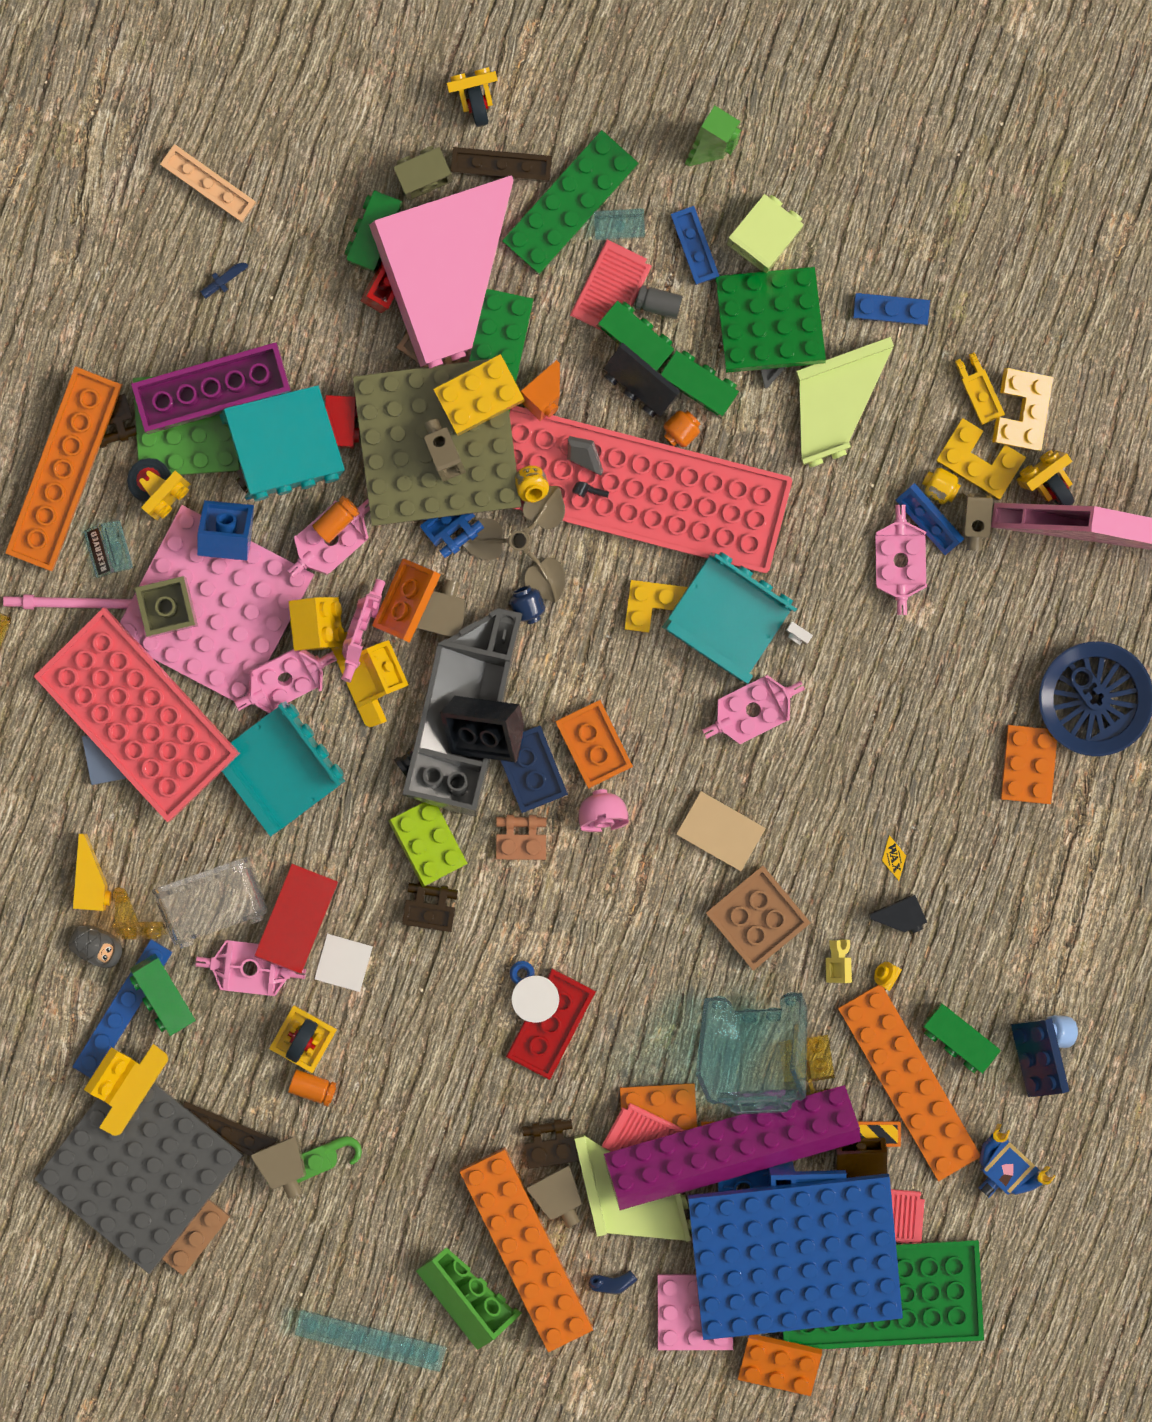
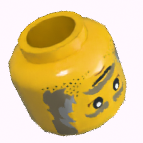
M530 465L523 467L517 472L515 486L518 496L523 501L534 503L545 498L549 491V484L545 472L540 467Z
M937 468L933 473L928 471L922 482L926 486L924 494L942 505L948 501L952 503L961 487L958 484V477L943 468Z

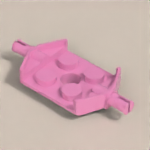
M369 499L357 507L360 514L357 517L354 516V520L337 535L338 542L333 546L327 545L324 539L312 527L330 507L297 536L295 535L294 541L299 558L294 565L287 569V572L289 574L293 572L291 574L293 578L303 569L306 570L307 568L328 575L366 542L368 534L364 517L370 511Z
M895 505L896 520H894V523L875 533L876 588L895 597V600H897V615H908V597L927 587L926 531L907 522L905 515L906 505H901V515L900 505ZM902 553L907 557L908 561L905 567L900 568L894 564L893 559L896 554Z
M376 579L372 591L366 594L364 598L358 600L357 608L342 648V654L346 660L345 670L341 677L343 681L351 682L355 669L360 665L359 659L363 648L361 646L363 632L368 627L370 617L376 618L382 598L381 594L385 585L383 580Z
M292 649L249 671V691H247V696L234 702L239 711L251 704H255L257 707L270 713L282 702L286 701L288 703L316 688L322 691V669L337 661L333 651L319 658L318 655L314 656L308 651H294ZM282 673L291 674L287 681L281 682L278 680L279 675Z
M766 675L718 699L717 721L715 724L702 729L703 733L713 729L712 732L705 735L706 739L719 732H723L737 743L742 744L790 720V698L805 690L804 686L794 690V688L802 685V682L799 681L789 687H783ZM749 703H756L760 706L758 716L750 717L746 713V707Z
M226 940L215 957L204 958L197 956L196 961L206 962H196V967L213 970L220 990L276 996L290 977L304 980L306 977L304 974H296L256 958L255 953L259 946L256 943ZM252 961L257 965L255 975L250 976L244 972L243 966L246 962Z

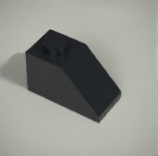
M914 894L868 914L869 919L904 933L909 931L910 935L924 929L922 925L927 923Z

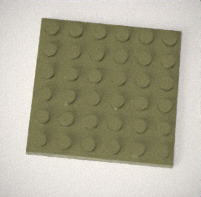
M490 359L439 365L431 369L424 367L353 377L372 526L521 507V500L515 486L517 469L509 410L457 436L433 390ZM433 419L439 420L442 429L448 428L466 473L444 482L437 471L424 436L428 435L424 424Z

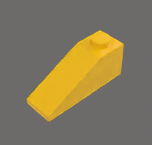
M80 833L78 837L73 909L105 911L106 906L111 904V891H107V882L88 835Z

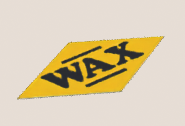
M889 835L882 861L899 881L906 854Z

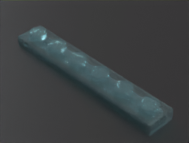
M302 1309L295 1332L297 1336L438 1372L441 1371L447 1347Z

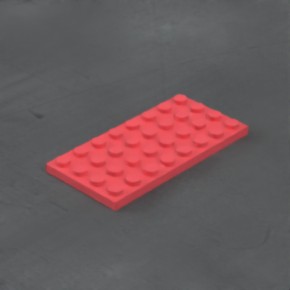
M102 608L34 675V678L166 822H170L240 754L107 608Z

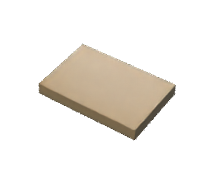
M700 791L676 835L742 871L766 828Z

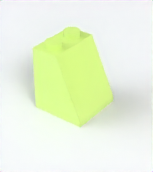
M764 194L731 234L727 245L760 271L767 274L801 231L804 224L801 222L802 218L792 210L787 212L781 207L783 203L773 195L768 197Z

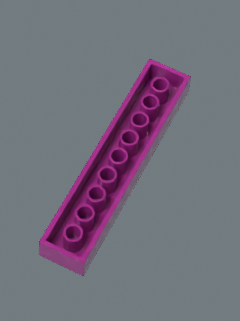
M843 1085L605 1153L604 1158L619 1210H624L860 1142V1127L846 1087Z

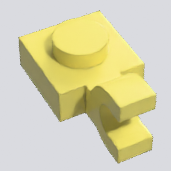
M829 940L831 957L826 958V983H852L851 958L845 957V954L850 949V940Z

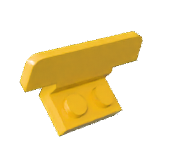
M348 631L345 632V639H344V640H346ZM389 640L362 650L359 659L360 665L355 669L351 682H346L362 720L367 727L387 722L378 699L409 685ZM343 647L331 648L343 674L346 661L342 654Z
M152 1044L140 1064L112 1047L109 1049L84 1088L89 1094L112 1106L100 1125V1129L114 1136H118L124 1131L168 1062V1055L158 1046Z

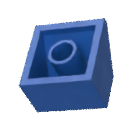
M204 500L197 535V556L248 560L254 505Z

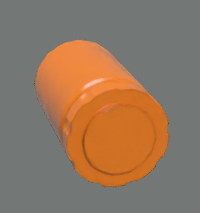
M341 496L339 501L335 502L312 527L326 542L330 543L354 520V516L357 517L360 512L348 498Z
M296 1069L288 1093L319 1104L324 1103V1106L328 1107L332 1102L337 1083H330L329 1080Z

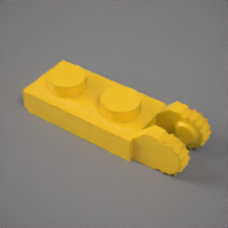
M971 353L969 354V360L976 371L975 374L968 376L961 359L956 360L955 364L980 424L984 425L998 417L1004 416L1005 413L985 369H982L976 354Z

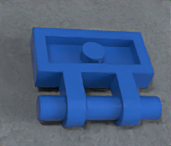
M474 514L428 519L420 525L436 547L443 541L447 544L439 550L444 558H447L452 553L456 554L460 551L459 547L470 539L474 540L478 536L477 533L484 529L479 520L471 526L468 524L475 517ZM462 527L464 532L452 540L450 536Z

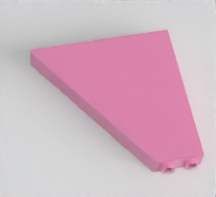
M512 175L375 220L369 225L420 367L428 365L429 369L442 365L443 359L451 357L452 361L463 358L466 356L465 352L473 346L513 184Z
M994 503L992 528L1152 550V518L1096 506Z

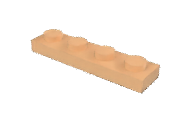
M175 144L160 164L241 223H243L256 204V201Z

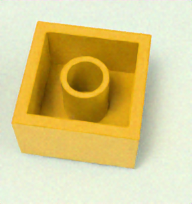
M314 597L289 601L294 651L343 647L345 632L342 628V606L339 602V597Z

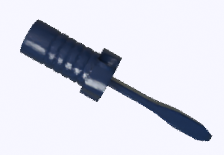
M244 262L238 263L220 277L215 272L212 274L214 281L200 292L205 299L220 288L225 293L228 290L225 284L246 270L248 264Z

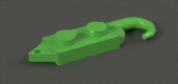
M345 1136L302 1153L306 1175L297 1179V1182H302L332 1169L337 1163L336 1150L345 1146H352L354 1148L355 1156L349 1163L350 1165L355 1164L362 1154L360 1143L353 1137Z

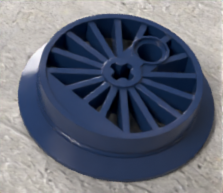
M1101 641L1075 645L1057 656L1043 676L1039 691L1041 716L1051 735L1060 744L1073 752L1086 756H1106L1118 753L1132 745L1143 734L1152 717V682L1150 676L1137 657L1118 645ZM1089 657H1099L1096 677L1091 671ZM1083 659L1085 667L1076 668L1073 663ZM1108 659L1114 662V665L1101 684L1104 661ZM1120 666L1127 674L1106 688ZM1067 667L1071 669L1068 678L1061 675ZM1079 671L1084 672L1087 676V681L1083 686L1078 685L1075 681V675ZM1129 678L1134 685L1132 689L1110 693V691ZM1058 679L1072 687L1076 693L1056 690L1055 686ZM1091 692L1094 695H1100V698L1098 699V702L1100 703L1099 705L1097 703H1090V700L1092 699V695L1090 694ZM1132 693L1136 694V704L1111 699ZM1055 694L1078 698L1079 700L1054 705L1053 697ZM1110 704L1133 709L1123 714L1110 706ZM1081 705L1059 721L1055 710ZM1084 710L1072 731L1069 732L1063 724ZM1106 710L1113 713L1119 718L1116 721H1113V719L1110 717ZM1089 714L1085 740L1075 735ZM1101 714L1109 724L1106 728H1104ZM1096 716L1099 732L1091 737Z

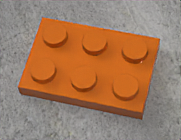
M403 558L372 626L410 643L441 574Z
M601 700L555 721L588 789L633 767Z
M1007 725L1000 799L1051 804L1057 740L1048 729Z
M695 1083L620 1087L621 1109L622 1107L627 1109L628 1104L631 1103L677 1125L683 1130L697 1127Z
M757 1334L748 1335L738 1373V1380L811 1396L822 1357V1349Z

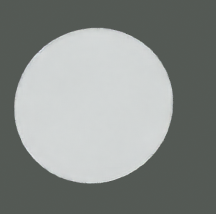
M526 977L513 990V1008L519 1017L528 1022H543L549 1019L558 1008V990L545 977Z

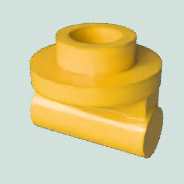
M883 962L876 968L874 980L878 985L890 991L902 969L890 962Z

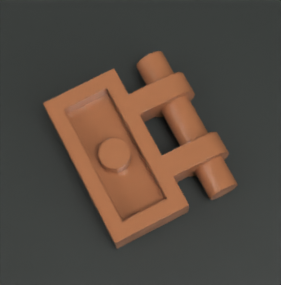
M514 815L496 817V827H506V834H496V859L546 860V835H536V827H546V817H537V815H529V817H514ZM514 827H529V835L514 834Z

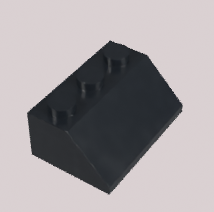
M624 343L619 346L603 367V371L606 373L604 378L614 386L617 383L625 389L623 394L633 402L636 399L644 405L642 410L652 418L655 415L661 418L679 397L680 390Z
M454 696L440 712L451 754L515 763L518 760L525 725L520 704Z

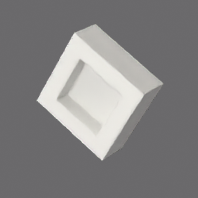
M791 622L786 629L790 633L788 638L798 645H801L802 642L808 644L813 636L794 622Z

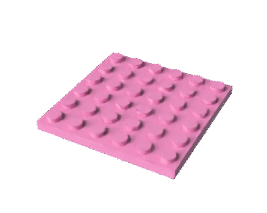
M181 505L139 587L185 576L198 626L151 638L146 637L136 593L120 623L153 659L219 694L237 701L247 696V691H249V671L270 661L291 621L289 601L303 598L315 574L303 569L293 578L291 576L293 572L289 574L287 569L294 565V563L252 541L248 560L197 556V535L201 515Z

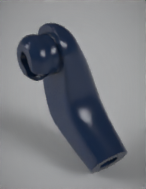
M631 1270L616 1278L593 1275L589 1280V1287L595 1292L619 1295L638 1279Z

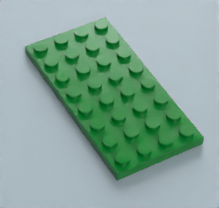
M979 1240L896 1244L903 1319L783 1331V1340L819 1349L984 1341Z

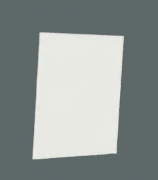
M327 934L315 980L360 992L373 946Z

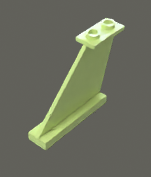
M891 337L828 359L824 364H814L796 371L800 394L802 466L808 464L809 468L824 463L822 459L832 455L833 459H837L847 455L846 450L851 447L849 441L894 347Z
M584 1135L574 1137L597 1237L607 1235L608 1233L691 1241L689 1235L692 1234L690 1219L686 1220L684 1210L689 1209L685 1194L680 1195L679 1193L619 1210L604 1154L610 1151Z

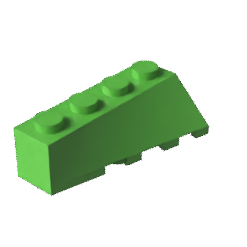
M714 105L699 130L692 146L694 149L690 151L685 164L693 166L723 159L726 153L731 155L741 135L742 130L739 129L741 121Z
M447 1247L432 1256L416 1270L477 1350L493 1341L522 1314L516 1307L512 1309L505 1303L506 1299L498 1293L496 1295L486 1286L488 1283L481 1277L476 1278L470 1272V1267Z

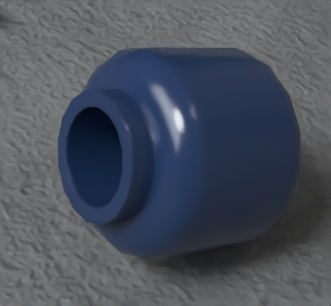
M528 585L512 592L513 596L510 598L509 604L513 612L522 613L521 622L526 621L527 624L538 622L541 619L540 615L546 609L540 591Z

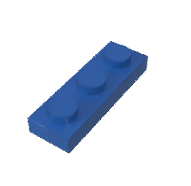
M692 206L672 213L670 216L695 285L719 277L695 207Z
M856 293L853 319L927 326L930 300Z
M915 483L896 499L900 506L906 505L905 512L922 530L926 531V535L944 555L948 554L964 540V537Z

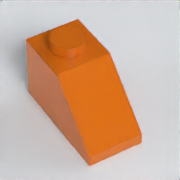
M557 360L521 390L525 401L522 404L539 421L546 416L548 418L551 417L559 408L560 363Z

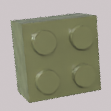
M429 146L421 150L419 156L412 159L410 156L398 160L397 165L393 167L407 202L453 182L452 174L440 147L434 149L433 146Z
M185 576L135 588L146 637L151 638L198 626Z

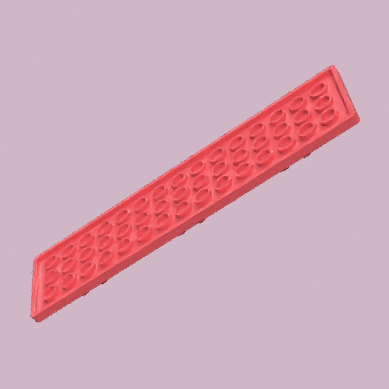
M519 406L510 409L509 415L517 472L526 466H538L545 472L549 486H558L561 489L565 504L563 522L706 559L711 552L718 555L720 552H723L733 559L731 564L734 566H743L748 570L760 573H767L770 570L792 485L791 477L554 415L549 418L546 416L539 421L527 408ZM569 436L594 441L603 468L602 475H598L567 460ZM581 481L594 488L608 491L609 495L606 498L587 491L583 498L573 493L572 490L575 484ZM520 498L521 507L513 509L523 511L525 501Z

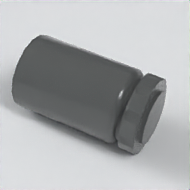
M642 285L639 289L635 305L636 309L641 310L642 308L646 312L677 320L683 296L652 287L647 288L646 285Z

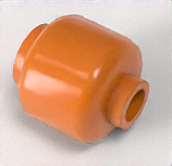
M688 410L685 413L677 411L664 424V430L666 431L664 438L672 446L678 444L681 447H686L699 435L700 429L698 426L701 424Z

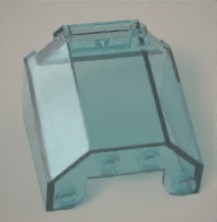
M789 992L781 996V1008L759 1010L745 1009L734 1011L731 1002L725 997L704 998L696 1077L707 1102L714 1105L723 1103L730 1106V1111L736 1114L787 1112L791 1109L792 1103L796 1100L801 1101L806 1097L808 1007L802 993Z

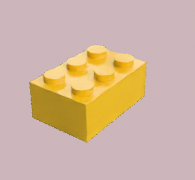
M501 354L433 389L457 436L525 402Z

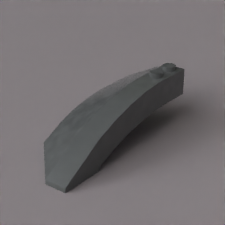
M497 608L490 612L488 616L473 622L460 630L456 635L437 644L426 700L403 795L452 812L477 817L491 759L451 754L440 712L454 696L504 702L522 613Z

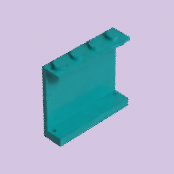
M319 385L225 408L220 414L222 425H228L248 489V493L245 496L246 500L254 499L255 502L268 498L269 494L276 492L278 495H285L292 492V488L301 486V489H308L314 487L316 482L323 480L325 483L335 482L339 480V476L345 471Z
M711 552L662 628L740 681L748 684L753 677L750 674L751 670L790 611L796 612L797 608L791 605L793 600L781 593L778 596L771 591L773 587L761 579L757 582L751 578L753 573L745 567L740 566L738 569L732 565L733 559L723 552H720L719 555Z
M286 701L280 703L276 709L231 742L240 754L222 771L270 837L345 782L342 769L337 764H332L328 758L329 752L321 743L318 745L313 738V730L308 724L301 722L298 718L299 712L296 707L291 703L288 704Z

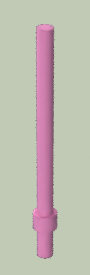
M24 594L23 597L4 596L3 606L23 607V609L33 610L34 607L127 609L132 599L34 597V595Z

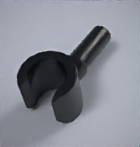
M581 481L577 482L572 490L573 493L583 498L587 491L606 498L609 495L608 491L594 488Z

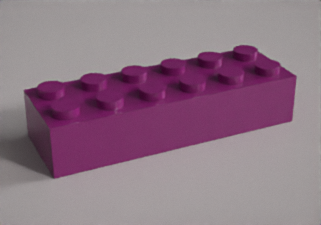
M277 342L131 384L144 431L148 435L221 414L225 408L292 392Z

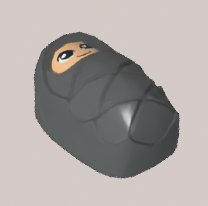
M80 925L75 929L69 941V949L75 955L100 968L107 969L115 966L122 955L120 940L111 933L94 926Z

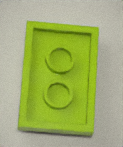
M423 802L388 820L422 887L468 864L439 807Z

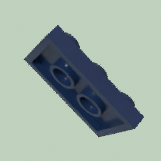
M541 725L523 732L519 757L516 763L501 761L521 813L568 795Z
M1052 1018L1011 1024L1027 1096L1037 1097L1069 1092Z

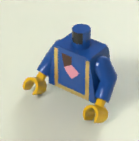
M997 1124L994 1133L982 1145L979 1160L981 1164L980 1170L988 1178L978 1188L990 1198L999 1187L1007 1195L1010 1193L1018 1195L1032 1191L1043 1184H1050L1056 1177V1175L1052 1177L1046 1176L1045 1172L1050 1167L1045 1166L1038 1173L1040 1170L1007 1140L1010 1130L1006 1133H1000L1001 1124Z

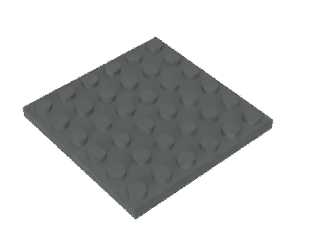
M155 1082L124 1131L118 1136L111 1135L99 1128L112 1106L98 1098L34 1179L148 1274L153 1272L244 1156Z

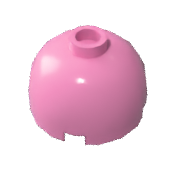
M605 789L593 791V795L587 797L581 803L579 824L582 831L602 832L601 828L610 826L611 830H615L629 823L628 811L624 801L617 795L608 793Z

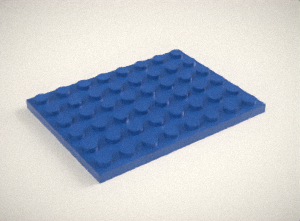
M889 1173L688 1195L703 1340L903 1319Z

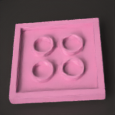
M658 1274V1350H733V1337L703 1340L696 1274Z

